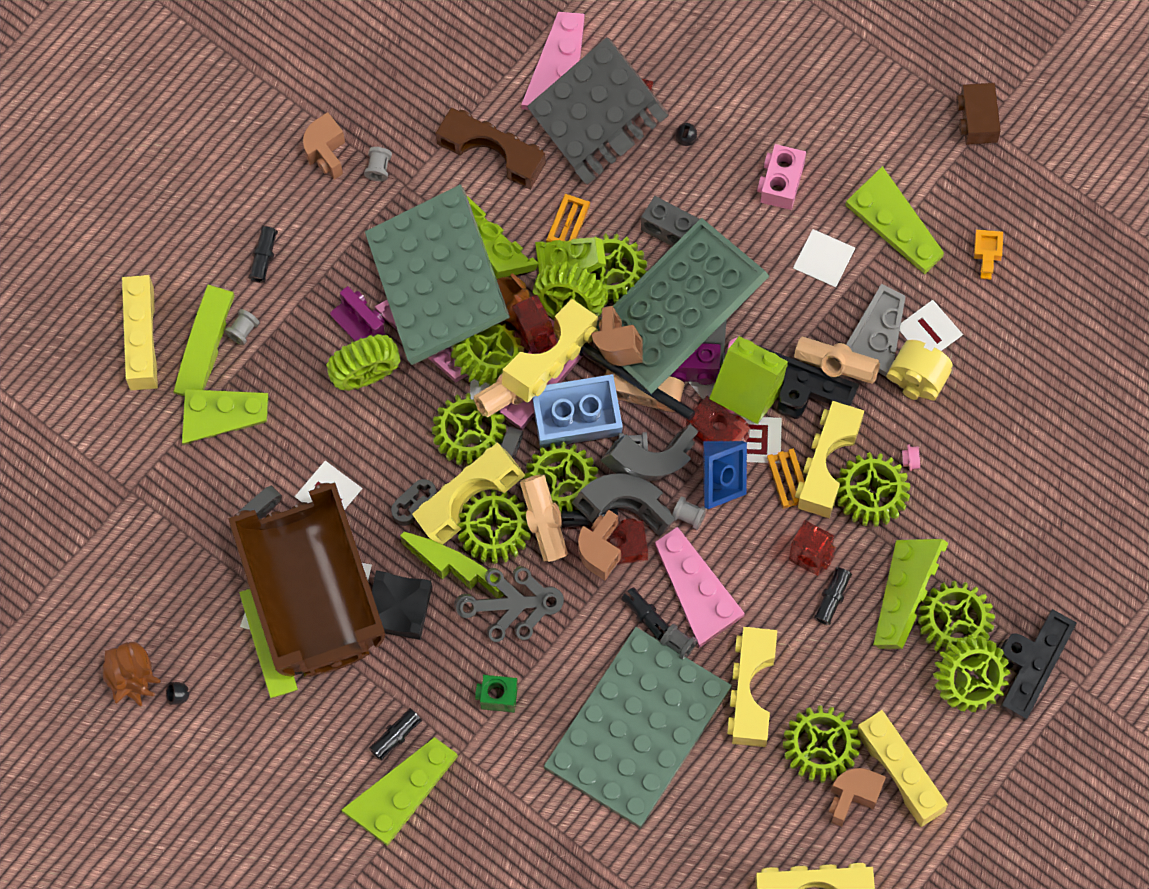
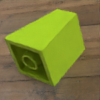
M738 336L727 351L709 399L758 424L780 395L788 361L780 358L775 353L755 345L752 341Z

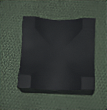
M376 570L372 595L386 634L421 640L432 591L431 580L406 578Z

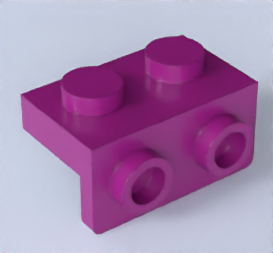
M347 286L339 292L342 303L333 309L330 314L354 342L360 338H367L369 335L373 337L377 334L385 335L383 325L385 320L377 310L371 311L366 306L367 301L359 291L353 292Z
M702 343L670 377L677 378L684 383L698 382L701 385L715 383L720 372L721 346L719 344Z

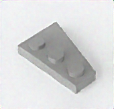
M881 284L846 345L851 348L852 352L878 359L880 363L878 373L886 376L894 362L906 296Z

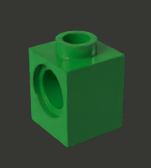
M483 675L482 683H477L475 700H480L481 710L515 713L518 680L512 677ZM495 688H499L504 692L503 696L498 699L491 698L488 694Z

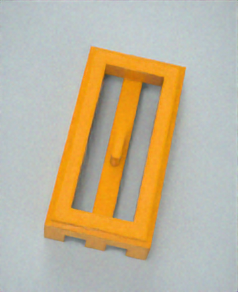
M565 194L546 242L554 240L565 241L577 209L581 205L583 207L569 241L577 239L590 208V202ZM572 202L573 205L559 238H556V233L568 203Z
M794 448L789 449L788 452H778L777 455H767V461L783 509L799 504V498H795L796 489L786 459L790 458L798 485L799 482L805 483ZM776 461L781 463L792 500H787L775 463Z

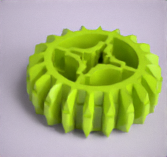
M605 233L603 235L604 253L612 254L605 256L606 265L595 271L600 274L602 287L606 289V304L608 299H613L615 304L619 298L627 295V291L631 287H635L634 284L647 272L645 270L647 268V261L643 260V250L637 251L638 244L636 242L629 245L628 237L620 241L617 233L614 235V239H609L608 234ZM622 257H625L631 263L633 272L628 271L627 267L622 265Z
M567 261L562 265L558 262H555L552 266L547 265L538 274L533 286V300L538 303L537 309L544 310V316H551L553 321L555 315L571 299L599 317L602 313V308L606 304L605 300L607 297L605 294L606 289L602 287V281L596 280V273H588L587 267L581 269L577 266V263L570 266Z
M506 323L489 327L451 346V349H453L451 358L456 359L454 367H461L460 375L467 374L469 382L475 379L478 381L479 387L484 383H487L489 387L496 383L498 377L503 373V369L519 352H524V347L520 346L521 338L514 337L515 330L508 331Z
M379 334L374 337L369 335L367 338H360L355 342L351 341V344L343 346L341 350L336 351L326 364L331 382L339 390L350 391L355 388L358 390L361 387H366L380 379H384L386 375H390L398 367L401 361L396 343L387 335L382 336Z
M467 393L464 400H461V397L456 395L455 403L447 399L445 401L447 409L443 407L438 408L440 416H434L433 423L436 426L432 427V434L436 435L433 438L434 444L440 445L438 447L439 453L444 454L447 452L446 459L448 461L456 457L457 465H461L463 460H467V465L469 466L473 463L472 460L478 459L488 448L497 442H503L505 437L503 433L506 432V425L502 424L505 418L503 414H498L499 411L489 417L483 416L478 411L474 399H471V394ZM472 412V413H471L470 415H468V416H462V415H460V414H463V413ZM484 417L492 426L489 436L484 434V430L480 427ZM449 424L454 425V429L458 432L455 442H452L446 433ZM470 443L478 444L477 446L466 447Z
M564 441L561 443L560 449H556L554 443L550 444V451L541 447V456L532 455L533 463H527L526 470L528 473H525L526 476H524V479L539 474L545 475L546 482L552 486L550 494L552 502L558 505L561 514L562 510L573 511V507L579 510L572 502L585 486L597 479L595 475L598 474V468L592 466L594 464L593 458H585L586 451L584 449L576 453L577 446L573 444L570 450L566 449ZM555 462H561V464L556 467L548 466ZM572 464L580 469L584 476V482L578 480V476L571 473ZM566 471V481L563 479V482H559L557 487V477L560 479L559 476H563ZM565 492H574V494L570 496L561 497V495Z
M869 452L867 453L866 460L858 455L855 459L856 463L851 460L847 461V469L841 468L839 472L841 477L836 479L840 483L837 496L841 498L838 499V506H846L843 511L845 515L854 513L852 517L853 522H856L859 517L862 518L863 526H867L868 520H873L874 527H877L879 519L886 525L889 524L890 516L897 519L899 517L898 510L904 511L906 509L904 502L909 501L910 494L907 491L910 490L911 486L910 483L905 482L908 478L907 473H900L902 469L901 464L892 466V457L888 458L886 462L883 461L882 453L878 454L877 459H873L872 454ZM866 472V480L857 482V485H850L855 477ZM877 473L884 475L889 480L880 479ZM871 481L872 486L875 487V490L877 489L875 499L870 489L868 490ZM889 494H895V497L888 504L879 507V500L881 498L888 497ZM856 499H863L868 503L869 507L860 504Z
M491 490V496H486L485 491L480 492V500L472 496L470 498L472 505L464 503L463 510L465 513H459L461 522L458 523V526L461 528V533L458 535V539L461 542H465L463 544L465 551L472 549L471 557L475 558L481 554V561L483 563L487 561L488 557H492V563L496 564L498 561L497 557L501 556L503 561L507 562L508 554L510 553L512 556L517 557V548L524 550L526 543L523 540H530L531 534L528 532L530 529L527 524L526 511H524L525 504L523 502L516 504L518 500L516 495L507 499V492L497 496L496 490ZM489 509L486 517L477 518V521H474L480 513ZM498 509L509 512L515 520L502 517ZM494 516L498 527L495 530V537H493V530H491ZM515 532L509 540L499 544L501 537ZM473 533L488 537L490 544L481 542Z
M952 581L950 589L945 583H942L940 591L933 588L930 592L931 597L925 596L923 601L925 605L919 608L922 616L918 617V623L924 625L920 629V633L924 635L929 634L926 638V643L936 642L935 651H939L942 646L946 648L945 652L948 653L950 650L947 643L957 646V638L951 637L956 632H962L966 635L969 633L976 637V639L978 636H983L987 641L989 640L990 636L988 633L993 632L994 625L990 622L994 621L995 615L988 612L992 610L993 606L991 603L983 604L987 596L982 594L978 597L976 595L978 592L977 587L969 591L967 590V582L963 583L962 588H958L957 582ZM949 600L961 601V603L956 606H952L947 603L942 604L943 602ZM970 606L978 616L979 626L974 624V620L968 616L967 611ZM962 611L961 620L954 622L952 627H950L952 618H955ZM934 612L938 613L939 618L945 623L943 632L935 623Z
M968 635L966 641L961 637L957 638V646L947 643L950 651L948 653L940 652L941 657L944 659L942 662H935V666L940 668V671L933 673L934 678L939 680L935 687L941 691L940 697L947 700V704L951 707L957 706L958 710L964 712L968 709L970 712L976 713L977 707L986 710L987 702L996 704L994 696L996 694L1004 696L1000 688L1009 684L1003 678L1011 674L1007 668H1004L1009 662L1005 657H1002L1004 654L1003 650L999 647L996 648V643L991 640L987 641L983 636H978L976 639V637ZM971 654H976L972 655L969 660L962 661L965 657ZM988 667H989V675H988V678H987V676H986V671H987V669H988ZM965 669L973 671L979 678L976 679L973 676H969L970 674ZM957 670V678L954 681V673ZM982 686L977 691L971 693L976 687Z
M820 705L815 714L811 707L806 709L807 717L800 712L797 713L796 718L798 722L790 720L788 726L791 730H785L784 737L789 739L783 742V748L789 749L785 753V759H794L790 764L791 769H795L798 766L801 767L798 773L800 777L804 776L806 771L809 772V781L811 782L814 781L815 775H820L821 783H825L826 775H829L830 779L835 781L837 779L836 771L841 775L847 771L846 767L853 768L855 762L851 758H858L859 751L854 748L860 746V740L853 739L858 735V730H848L852 726L853 721L849 719L843 722L842 720L845 715L843 712H840L837 717L834 716L833 707L828 709V713H823V706ZM816 724H824L833 728L828 731H822L817 728ZM805 730L808 734L807 738L810 741V745L801 753L798 738ZM839 736H842L845 751L838 758L835 754L836 750L833 747V743L836 742ZM821 739V742L822 740L827 741L826 748L822 749V746L821 748L816 747L817 740ZM820 757L829 764H816L811 762V760Z

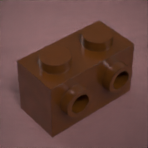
M995 83L963 85L961 95H957L956 103L957 110L962 111L963 119L959 120L960 135H965L966 145L998 143L1001 129Z

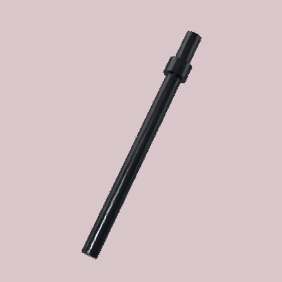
M586 342L581 347L578 355L587 356L690 421L694 417L695 411L659 388L652 394L648 392L622 366L613 365L606 361L601 352L591 347L590 343Z

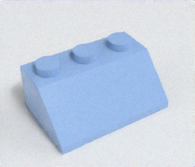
M613 374L546 385L541 395H535L532 398L540 448L550 447L551 443L559 446L563 441L566 444L615 437L622 433L623 426Z

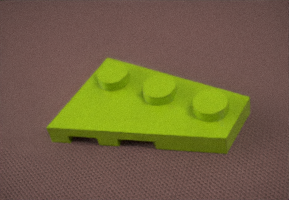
M579 238L572 239L571 241L554 240L546 243L535 242L539 273L547 265L552 266L555 262L562 265L567 261L570 266L577 263V266L581 269L587 267L588 273L606 265L603 239Z
M185 389L182 445L204 438L215 437L229 431H237L266 423L268 393Z

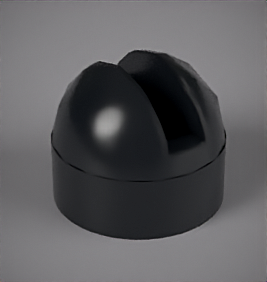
M690 123L680 124L676 129L677 142L682 146H690L695 143L697 130L694 125ZM685 129L689 130L687 138L683 137Z
M169 682L166 690L168 703L170 705L185 703L190 695L187 692L188 686L181 682Z

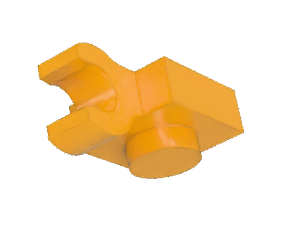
M976 230L974 259H982L980 279L991 280L994 260L1001 261L1003 232Z

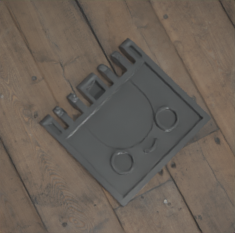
M608 37L527 106L574 167L579 177L587 185L596 176L586 164V161L599 175L604 170L601 163L594 157L596 152L600 150L604 158L613 164L616 161V157L606 145L608 142L615 152L622 156L635 145L634 140L625 130L626 127L629 128L637 139L641 140L644 137L643 131L634 122L638 116L651 129L655 128L657 124L647 109L660 123L669 116L662 104Z

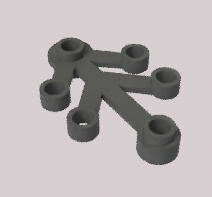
M518 566L513 571L514 580L519 584H525L536 595L523 596L504 579L500 570L491 568L486 572L485 580L491 586H496L508 598L476 600L470 594H461L455 599L454 609L464 618H470L480 611L507 610L495 624H491L487 628V636L494 642H500L505 637V630L525 608H535L524 622L517 623L514 628L518 638L527 640L533 634L532 628L545 614L552 615L560 611L564 603L561 591L552 586H541L531 576V572L526 567ZM520 571H526V577L523 580H519L517 577ZM495 572L498 573V580L491 582L490 575ZM553 596L555 599L554 603L550 606L546 605L547 598ZM470 602L472 604L471 610L463 611V605ZM527 626L528 632L525 635H520V628ZM495 628L500 629L498 637H492L491 633Z

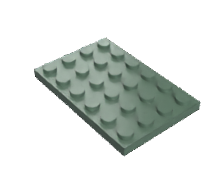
M461 185L365 231L407 360L412 365L510 318L467 195Z
M701 218L634 284L635 287H631L627 291V295H623L613 305L622 320V327L634 325L643 339V362L622 367L652 394L769 275L763 268ZM599 320L597 321V329H598V331H600V329H599Z
M635 627L545 763L544 769L641 829L726 698L732 685L685 657L682 660L679 657V653L667 645H662L660 641Z

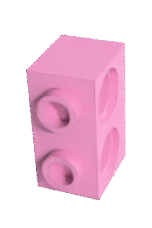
M775 144L773 153H767L764 168L768 169L766 177H760L757 192L761 193V203L792 210L805 164L806 151ZM787 162L790 166L784 168L779 166L778 163ZM778 185L781 186L783 190L774 191L771 187Z

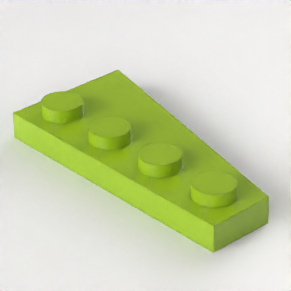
M883 166L846 201L845 206L924 275L943 257V250Z
M467 196L496 279L508 277L512 273L518 275L535 271L539 263L533 257L528 259L521 252L523 248L516 241L511 243L502 235L504 230L497 223L494 224L485 219L486 213Z
M943 539L896 540L874 646L879 649H903L917 617L915 610L918 604L925 599L928 592L925 587L930 576H935L939 566L936 562L941 551L945 552L948 542Z
M434 737L344 807L342 813L388 846L458 757L457 753Z

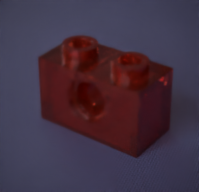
M537 294L512 306L519 331L531 354L547 352L557 344L551 320Z
M706 396L696 407L694 417L690 421L686 419V426L691 424L697 429L698 433L695 436L702 442H746L750 435L749 424L739 415L733 416L724 406L710 400L709 396ZM720 422L725 424L727 428L718 431L713 428V425Z
M633 518L622 520L607 539L609 543L615 537H620L625 541L623 545L615 546L621 550V559L617 565L648 561V548L643 520L637 521Z
M804 520L791 543L788 561L819 576L822 568L828 570L834 559L833 554L836 546L833 545L835 535Z

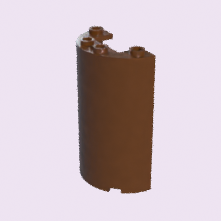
M335 482L317 485L313 490L308 491L312 502L298 503L287 511H275L268 514L266 518L259 519L255 510H243L236 513L234 517L228 518L275 670L284 676L293 677L295 672H303L304 677L344 668L370 654L368 649L373 645L375 648L379 647L385 639V631Z

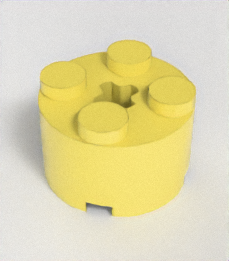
M907 340L900 349L886 376L890 381L904 389L903 394L913 400L921 397L934 401L952 371V362L943 352L935 347L930 351L924 348L926 343L922 341Z

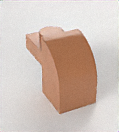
M327 112L312 122L304 133L303 145L306 159L310 166L317 162L324 174L329 172L334 180L343 174L341 162L332 151L345 143L344 133Z
M613 306L602 308V319L599 320L600 331L593 332L592 339L605 360L617 366L642 363L643 339L635 326L622 327V320Z
M610 510L607 511L604 517L600 515L595 520L592 526L593 532L583 526L578 540L579 555L582 563L589 571L604 581L621 559V550L607 542V539L618 525V515Z
M863 768L850 769L842 773L835 780L831 793L841 796L840 798L835 796L829 813L834 814L831 823L842 827L852 801L874 810L886 777Z

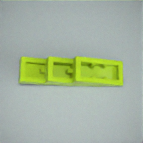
M207 285L188 339L174 394L185 397V389H205L219 353L217 348L227 325L225 320L235 297L234 292Z
M403 532L400 535L402 544L442 580L451 572L470 590L479 582L496 598H501L504 595L496 586H491L487 583L485 574L488 570L460 552L431 539ZM490 575L491 582L498 580L495 575Z
M247 589L239 592L270 698L298 691L294 676H284L275 670L251 590Z

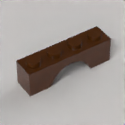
M451 107L436 131L437 145L460 156L466 151L477 147H486L497 151L506 161L507 179L530 190L546 165L545 152L535 144L528 145L510 132L505 134L497 130L490 122H481L474 119L465 110L458 111Z

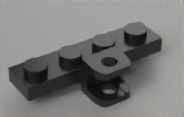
M761 347L788 361L778 402L779 413L794 419L800 418L808 405L810 397L829 405L832 404V401L848 406L852 405L859 384L839 376L830 377L821 369ZM787 405L795 407L796 409L791 410L787 407Z
M1052 609L1049 611L1034 642L1016 633L1011 634L1003 642L1000 648L1004 652L1002 657H1005L1009 662L1005 667L1016 672L1017 675L1000 708L1023 721L1027 720L1077 622Z

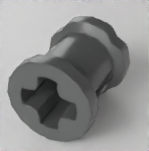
M672 624L664 633L660 643L679 653V657L683 660L691 654L698 639L688 637L678 630L676 624Z

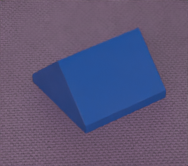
M703 441L704 507L710 509L746 495L747 442Z

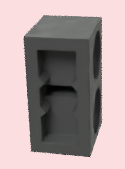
M654 196L641 217V230L673 247L700 219Z

